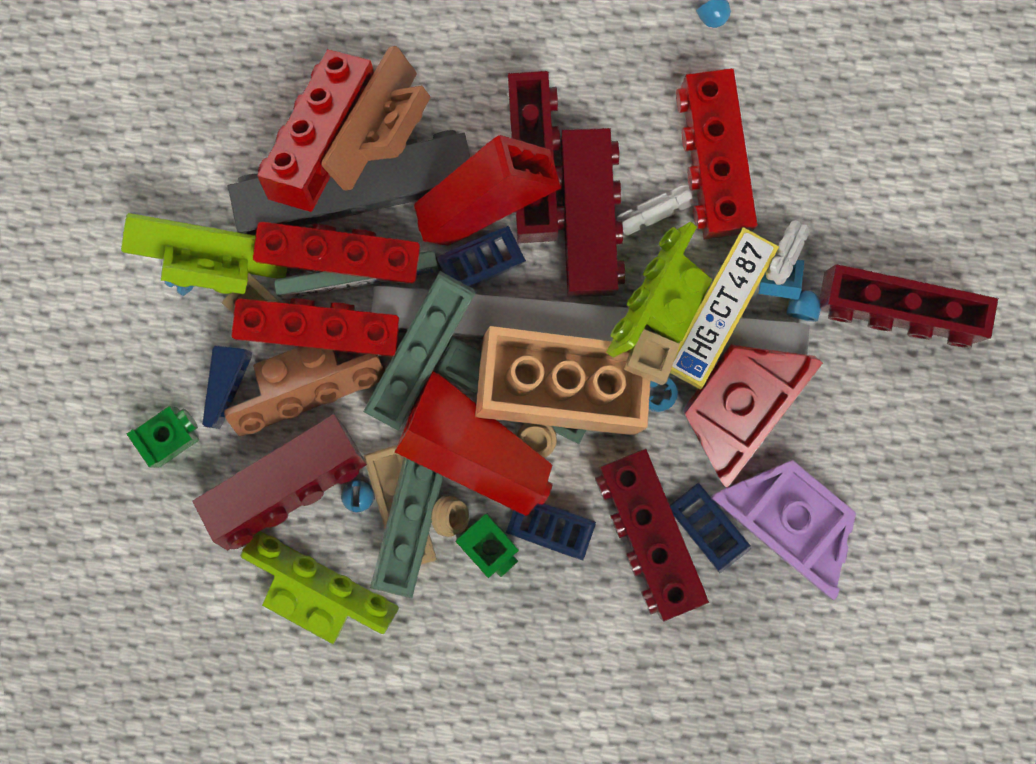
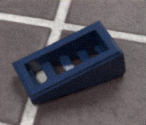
M509 225L436 257L443 273L470 288H474L526 262ZM503 239L511 256V259L504 261L495 243ZM489 247L497 265L489 266L481 250L482 248ZM472 253L475 254L483 270L476 274L467 257ZM458 260H460L468 276L463 280L460 279L453 265Z
M213 347L203 414V427L220 429L225 421L224 410L232 405L251 361L252 352L240 348Z
M699 482L670 505L676 520L719 574L751 550V545L714 500L711 499ZM701 498L705 505L686 519L682 512ZM712 512L715 518L696 531L693 525ZM722 525L726 531L707 544L703 538ZM732 538L736 544L718 558L714 551Z
M537 503L534 507L535 511L528 531L520 529L524 515L513 510L506 530L507 534L573 558L584 560L596 521L545 503L543 505ZM545 512L550 514L543 537L535 533L542 513ZM559 517L566 521L559 541L556 542L551 540ZM576 523L581 525L573 548L567 546L572 527Z

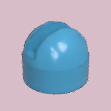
M710 0L699 7L696 12L706 26L717 28L728 21L731 9L727 0Z
M801 291L799 300L790 299L786 314L805 321H818L821 311L818 295L813 291Z
M354 480L347 483L341 493V500L345 508L356 513L369 509L375 497L371 485L362 480ZM353 486H360V507L353 506Z

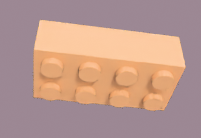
M490 326L482 339L475 417L636 435L648 427L650 380L624 370L631 349L614 358L606 353L612 341Z

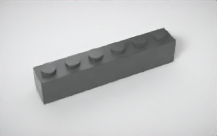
M455 130L442 131L433 135L432 140L419 143L417 139H408L405 149L398 157L368 161L352 190H343L330 177L312 212L268 200L257 177L258 174L244 175L238 178V183L227 185L236 229L239 233L256 235L259 222L302 227L418 201L470 158L465 132L457 134Z

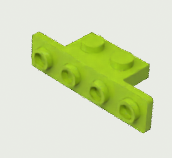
M132 213L126 215L121 251L133 255L163 259L161 281L171 282L180 287L197 286L210 288L223 294L233 292L245 294L249 273L279 279L286 277L288 267L256 263L253 260L256 235Z
M691 221L678 229L672 227L661 238L659 242L661 250L658 256L645 268L643 275L646 278L642 286L630 296L627 302V306L630 308L626 316L611 331L610 337L613 340L606 352L614 358L632 349L637 344L646 324L662 337L677 343L683 340L713 280L683 255L697 228Z
M261 531L253 536L252 541L241 552L240 557L275 576L262 606L331 644L335 643L348 616L380 634H385L399 610L397 605L388 601L385 597L371 592L353 582L347 576L338 574L316 562L312 557L294 550L280 542L277 538Z

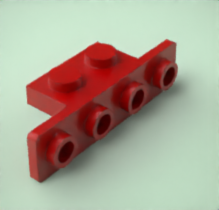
M259 222L253 260L260 264L415 283L420 244L413 241L376 237L375 232L362 229H352V233L337 232L335 227L324 224H312V228Z
M239 298L235 302L231 336L233 339L241 341L394 356L397 348L400 319L397 315L354 311L355 305L332 302L330 308L316 307L315 301L291 298L290 304Z

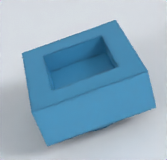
M804 260L796 261L790 276L784 284L777 285L774 280H768L765 273L760 281L758 294L799 300L802 289Z

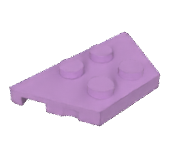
M789 460L720 490L711 496V499L828 598L832 600L837 598L840 589L837 585L842 563L846 561L848 552L847 540L853 530L856 512L796 462Z

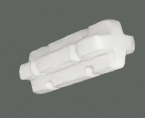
M680 185L670 190L671 194L668 196L666 193H663L637 205V210L632 211L630 208L619 213L617 220H622L624 235L629 236L640 231L639 226L643 224L646 228L674 215V210L676 209L681 212L692 207L694 201L689 188L686 185Z
M794 220L786 228L783 240L780 241L772 263L765 272L768 280H774L777 285L785 283L804 246V240L807 239L810 233L808 225H803L799 220Z

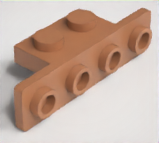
M397 46L387 49L322 160V167L343 190L353 189L368 161L396 158L403 152L406 147V141L415 125L421 120L423 111L431 98L422 85L410 87L417 73Z
M297 347L254 364L253 367L261 396L224 410L225 418L238 436L253 434L267 426L285 419L297 417L301 413L323 404L333 403L338 398L361 389L371 388L380 382L385 369L378 355L365 354L339 365L335 350Z

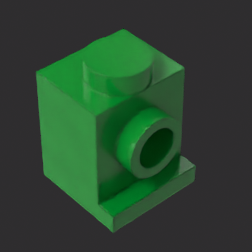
M168 406L138 428L126 433L150 468L162 467L199 441L194 432L198 426L193 417L186 409L179 410L173 406ZM162 427H167L170 432L169 438L165 442H162L158 437V431Z
M485 513L455 541L488 578L495 572L502 577L518 562L514 555L519 551V548L488 513ZM492 539L497 542L499 549L495 554L489 555L484 552L483 543L486 540Z

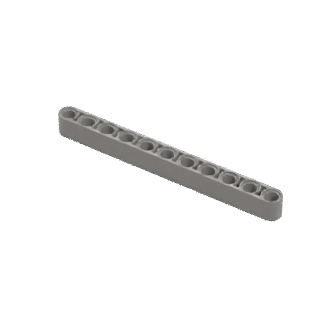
M376 286L373 288L371 312L397 315L400 319L398 332H407L429 290ZM475 294L452 337L483 339L488 328L494 326L612 341L613 338L610 337L611 331L626 316L629 308ZM740 318L718 360L722 358L731 344L808 355L810 325ZM646 324L644 328L645 330H648L652 333L659 335L656 331H654L650 326Z

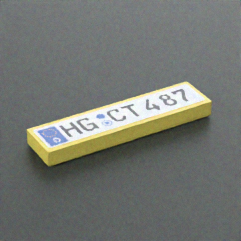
M744 227L742 228L702 300L683 340L679 342L680 345L670 371L671 374L700 390L703 388L779 246Z

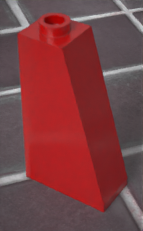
M503 135L493 138L414 204L418 219L417 225L423 242L450 246L560 189L561 186L551 150Z
M432 371L415 401L394 453L525 516L531 512L537 503L543 505L553 486V483L548 481L553 465L496 419L475 417L476 403L441 375Z

